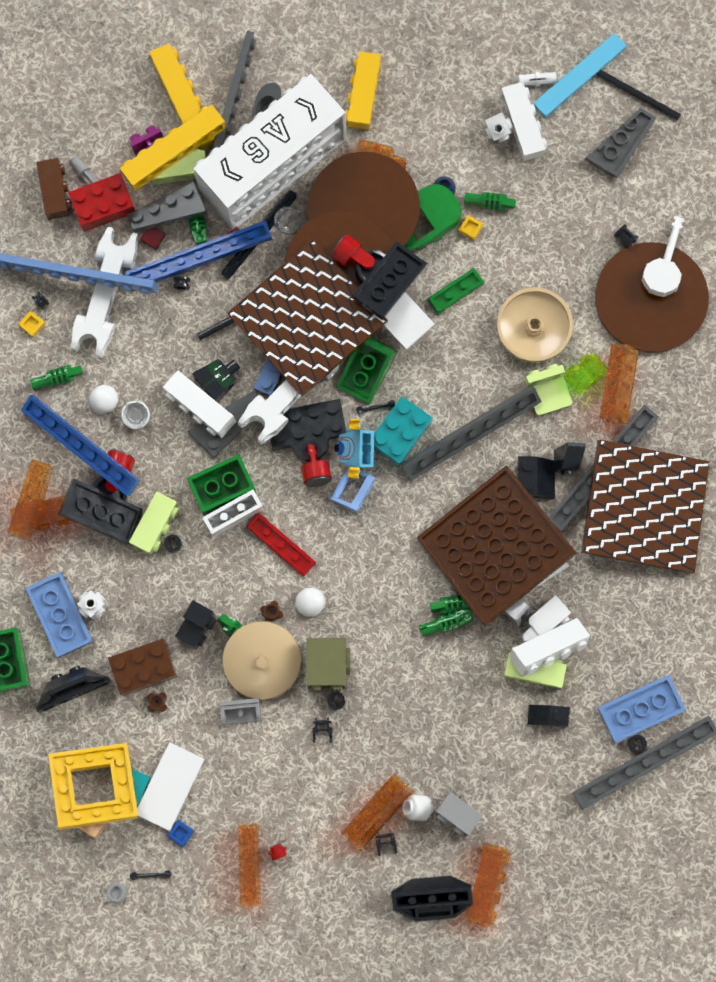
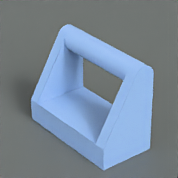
M347 468L330 500L357 514L375 482V477L361 471L359 477L365 480L351 504L339 499L350 479L348 478Z

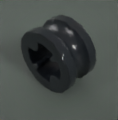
M184 276L174 277V282L176 283L173 285V288L188 290L190 289L188 283L191 279Z
M39 291L37 296L31 297L42 310L45 305L50 304Z
M169 535L164 540V546L169 552L175 553L181 549L182 542L177 535ZM170 539H173L174 541L175 539L178 540V542L176 543V548L173 549L172 546L171 548L168 547V545L170 544Z
M331 693L328 697V704L331 709L339 710L344 707L345 698L342 693ZM333 696H338L339 699H342V703H339L340 706H335L334 703H331V699H334Z
M635 735L629 739L628 746L632 752L640 753L646 749L647 741L643 736ZM634 739L635 741L641 740L640 744L643 745L641 749L640 747H638V750L634 748L635 744L632 743Z

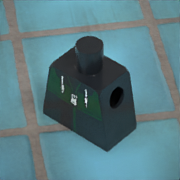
M217 359L192 374L207 395L219 403L237 383L232 374L238 371L240 366L234 359L227 365H224L220 359Z

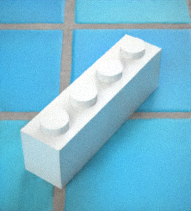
M523 82L503 87L501 89V97L508 118H510L514 127L512 130L523 162L544 156L547 142L545 138L541 137V124L535 119L536 110L534 104H530L528 87L525 88Z
M179 371L163 386L166 391L165 396L172 402L176 400L180 404L179 408L186 414L190 412L194 415L192 418L199 425L205 424L207 426L206 430L214 437L217 434L220 438H223L237 422L231 413Z
M578 618L512 648L509 659L522 677L527 674L531 675L541 667H548L560 658L565 659L571 653L585 649L590 635Z

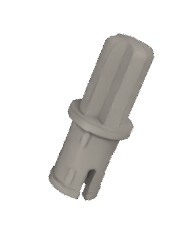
M78 155L69 160V164L78 173V177L82 178L87 185L98 181L90 171V167L86 166Z

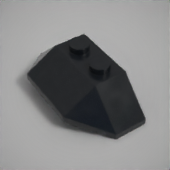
M73 667L69 669L70 673L62 676V673L51 677V681L46 683L36 710L42 713L112 683V680L85 667Z
M453 876L414 878L391 891L393 911L399 912L413 921L456 918L473 905L471 885Z

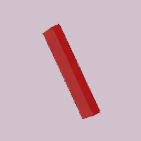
M259 512L246 526L248 530L303 577L316 564V561Z

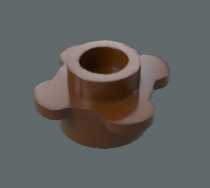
M276 601L261 607L260 611L265 615V621L273 622V620L283 617V612L279 610L278 602Z
M163 692L160 694H148V710L150 712L155 710L164 712L167 709L165 705L166 694Z

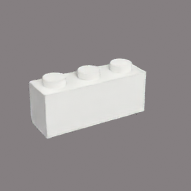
M251 490L202 518L214 538L264 509L254 490Z

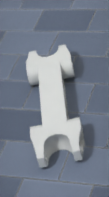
M108 227L99 241L95 260L103 262L100 271L122 275L124 268L130 270L134 268L139 236L132 233L127 244L117 246L113 244L114 230L112 227ZM96 283L87 315L78 314L72 328L71 349L73 351H78L83 340L93 338L97 340V357H103L111 343L115 330V324L107 321L115 298L113 296L116 295L118 289L117 286L108 288L103 286V284Z
M342 363L332 370L326 378H332L340 369ZM285 380L267 400L258 395L248 405L244 414L239 419L238 425L243 428L252 421L262 423L265 428L258 437V442L262 445L276 436L285 427L288 419L283 414L301 395Z

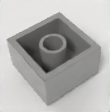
M451 792L436 810L438 814L436 818L445 825L448 822L454 826L452 830L461 837L464 834L469 836L482 818L480 813Z

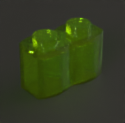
M587 353L579 360L581 362L576 367L572 365L565 371V381L578 396L602 378L609 370L595 353L591 355Z

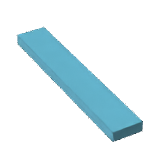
M614 33L533 103L534 107L547 118L623 52L627 45Z

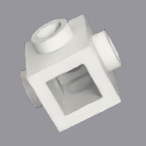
M503 112L485 120L488 126L485 130L489 139L493 138L494 141L499 140V142H503L510 138L509 134L512 133L511 129L514 127L510 118L506 119ZM498 125L502 126V130L500 132L497 131Z
M86 591L78 599L79 602L77 604L81 607L78 611L86 619L89 616L93 620L95 618L98 619L106 611L107 605L104 603L106 599L98 591L96 593ZM93 600L94 605L92 607H88V604Z

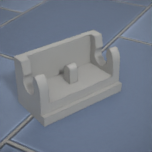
M259 698L219 702L222 725L262 721Z

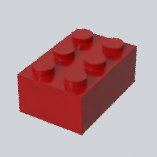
M121 173L68 192L83 232L124 218L127 214L135 211Z

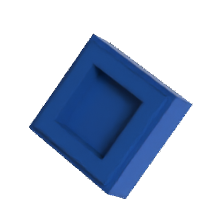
M177 820L167 837L184 847L194 833V830L180 820Z

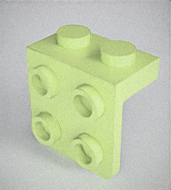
M557 364L548 366L547 370L541 372L534 370L526 376V387L533 385L542 401L534 406L536 415H544L571 406L572 400L564 379L565 370L563 365L557 366Z

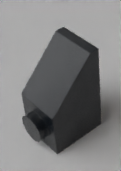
M567 442L554 449V472L561 473L562 476L573 475V472L579 470L586 443Z
M529 705L527 725L567 728L570 707Z

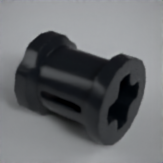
M626 224L614 234L615 238H619L625 244V248L632 246L639 238L627 229Z

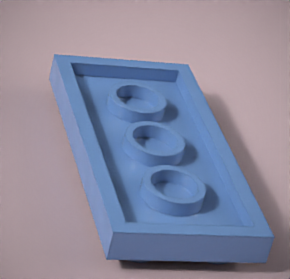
M61 571L26 588L57 658L93 642Z
M669 675L598 707L614 743L686 711Z

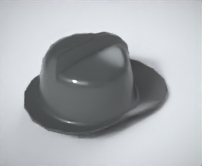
M267 83L258 91L252 110L253 120L259 112L267 110L271 102L274 100L278 101L281 98L282 91L278 84Z

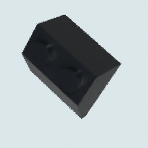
M518 456L517 479L533 498L555 499L554 460L533 456Z

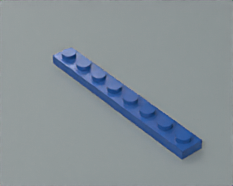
M265 220L126 271L125 274L126 276L158 282L273 239Z
M29 396L21 409L24 414L126 496L132 495L140 482L136 476L36 396Z

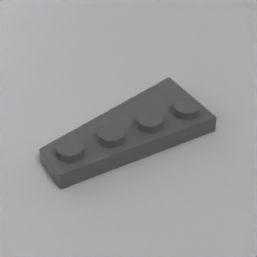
M640 108L618 130H615L607 140L602 142L596 150L590 153L585 160L617 179L656 120V117Z

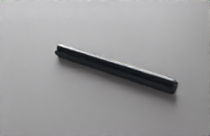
M292 190L285 194L265 218L269 230L297 198V194ZM256 246L237 252L221 271L222 276L230 279Z

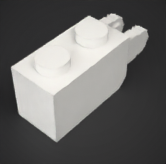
M556 595L528 619V626L530 628L523 634L521 638L522 643L554 629L557 625L561 626L570 620L568 616L571 612Z

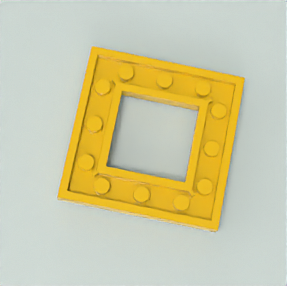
M127 743L48 754L58 830L138 819ZM110 767L115 800L76 806L71 772Z

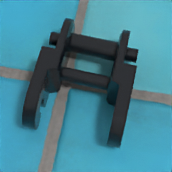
M327 717V720H317L315 718V721H313V724H315V728H313V743H316L315 733L329 732V742L332 743V727H329V724H331L329 717ZM327 724V729H317V725Z
M391 830L385 834L377 832L378 835L375 837L376 839L378 838L376 840L378 856H381V845L385 844L394 846L396 854L395 837H392L394 833H391ZM390 837L391 841L381 842L380 840L381 838Z

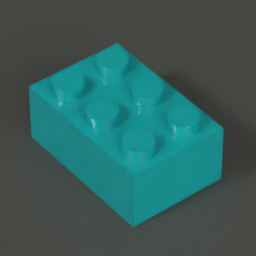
M401 396L374 433V450L400 467L401 463L405 461L432 424L433 417Z

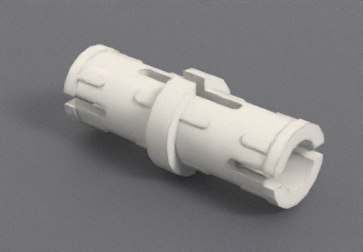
M535 72V74L518 75V82H523L524 86L536 85V87H540L542 84H556L557 77L556 72ZM545 78V80H532V81H530L529 79Z

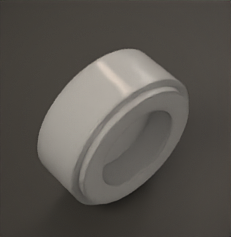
M113 883L107 888V897L111 902H122L127 896V889L122 883Z

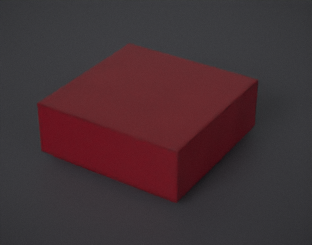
M158 228L145 230L140 241L157 250L166 233Z

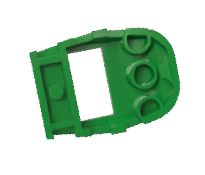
M432 184L418 190L420 209L434 230L418 241L412 235L409 242L404 246L408 250L414 251L418 249L420 251L434 242L437 243L460 222L462 217L461 206L454 194L445 186Z

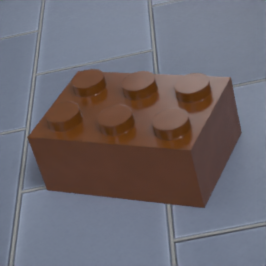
M164 638L108 657L121 696H126L178 677Z

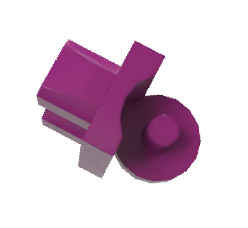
M151 125L146 128L147 134L142 137L139 134L130 136V145L135 156L141 150L151 147L157 139L164 138L160 128Z

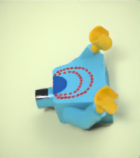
M360 418L349 419V428L346 433L340 434L339 442L334 446L335 452L339 454V461L345 463L348 468V478L359 479L361 467H373L374 431L362 430Z

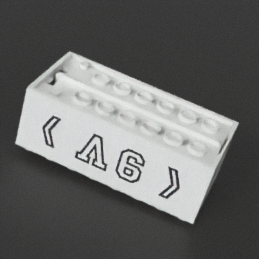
M312 74L301 78L297 83L298 85L284 92L282 98L271 102L267 110L259 112L252 122L244 124L236 135L229 136L221 147L214 148L206 159H201L195 164L193 169L200 194L233 231L347 139L346 112Z

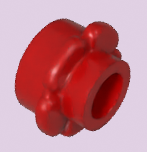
M281 844L273 845L270 847L271 851L268 855H271L272 860L283 858L287 855V847Z

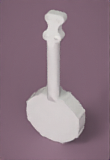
M677 216L673 218L674 223L671 225L672 231L664 258L647 263L641 281L649 293L656 296L665 297L676 292L682 274L674 262H671L679 231L683 227L681 224L684 223V219Z

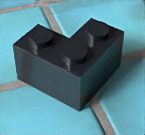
M192 600L183 616L185 620L175 637L195 649L199 646L202 647L207 639L205 634L208 629L212 630L217 622L215 613Z

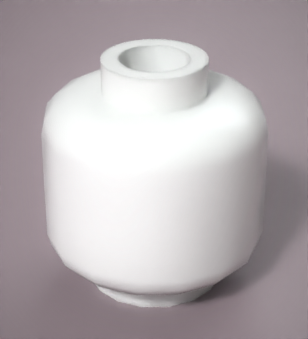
M410 795L403 803V813L412 821H425L433 812V804L425 795Z

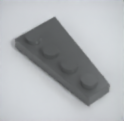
M192 182L127 214L132 229L136 233L156 228L160 224L175 223V220L183 218L187 220L199 214L202 216L207 215L208 212L195 183Z
M252 391L225 408L234 416L237 422L223 438H220L217 434L215 437L206 430L207 426L203 423L196 425L187 432L215 458L245 428H241L238 425V421L258 394Z

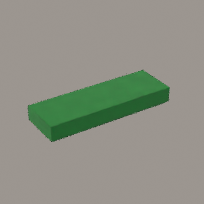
M472 268L427 298V300L439 315L484 285L485 282L475 268Z

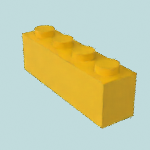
M359 51L358 58H354L353 69H356V73L351 76L350 86H353V90L349 92L347 103H350V108L345 111L348 127L370 130L381 65V54Z

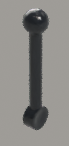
M390 400L388 403L364 408L359 406L356 408V412L362 414L368 410L387 406L394 407L395 401Z
M169 870L164 873L147 874L133 872L130 874V878L132 880L147 877L170 878L171 872Z

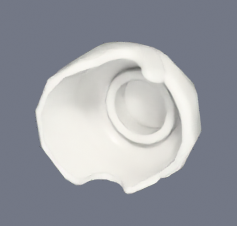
M109 385L97 386L90 393L88 399L89 407L94 413L100 415L111 412L118 403V393Z
M141 401L128 402L123 407L121 413L123 423L131 429L145 427L151 415L147 405Z
M305 588L296 596L295 607L305 617L317 616L325 608L326 597L317 588Z

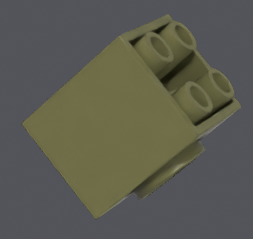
M306 638L307 688L311 689L312 692H323L324 688H331V692H343V688H347V675H350V648H346V638Z

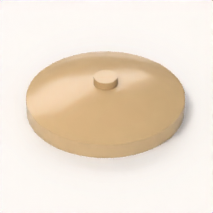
M531 287L515 292L503 303L497 318V333L501 344L512 356L525 362L539 363L553 359L566 348L573 331V318L566 302L556 293L544 288Z
M269 621L248 623L237 629L226 643L223 653L225 675L230 684L247 697L270 699L279 696L292 686L300 671L301 654L299 646L292 634L276 623Z

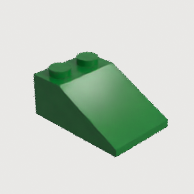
M370 337L350 355L336 388L371 404L398 350Z

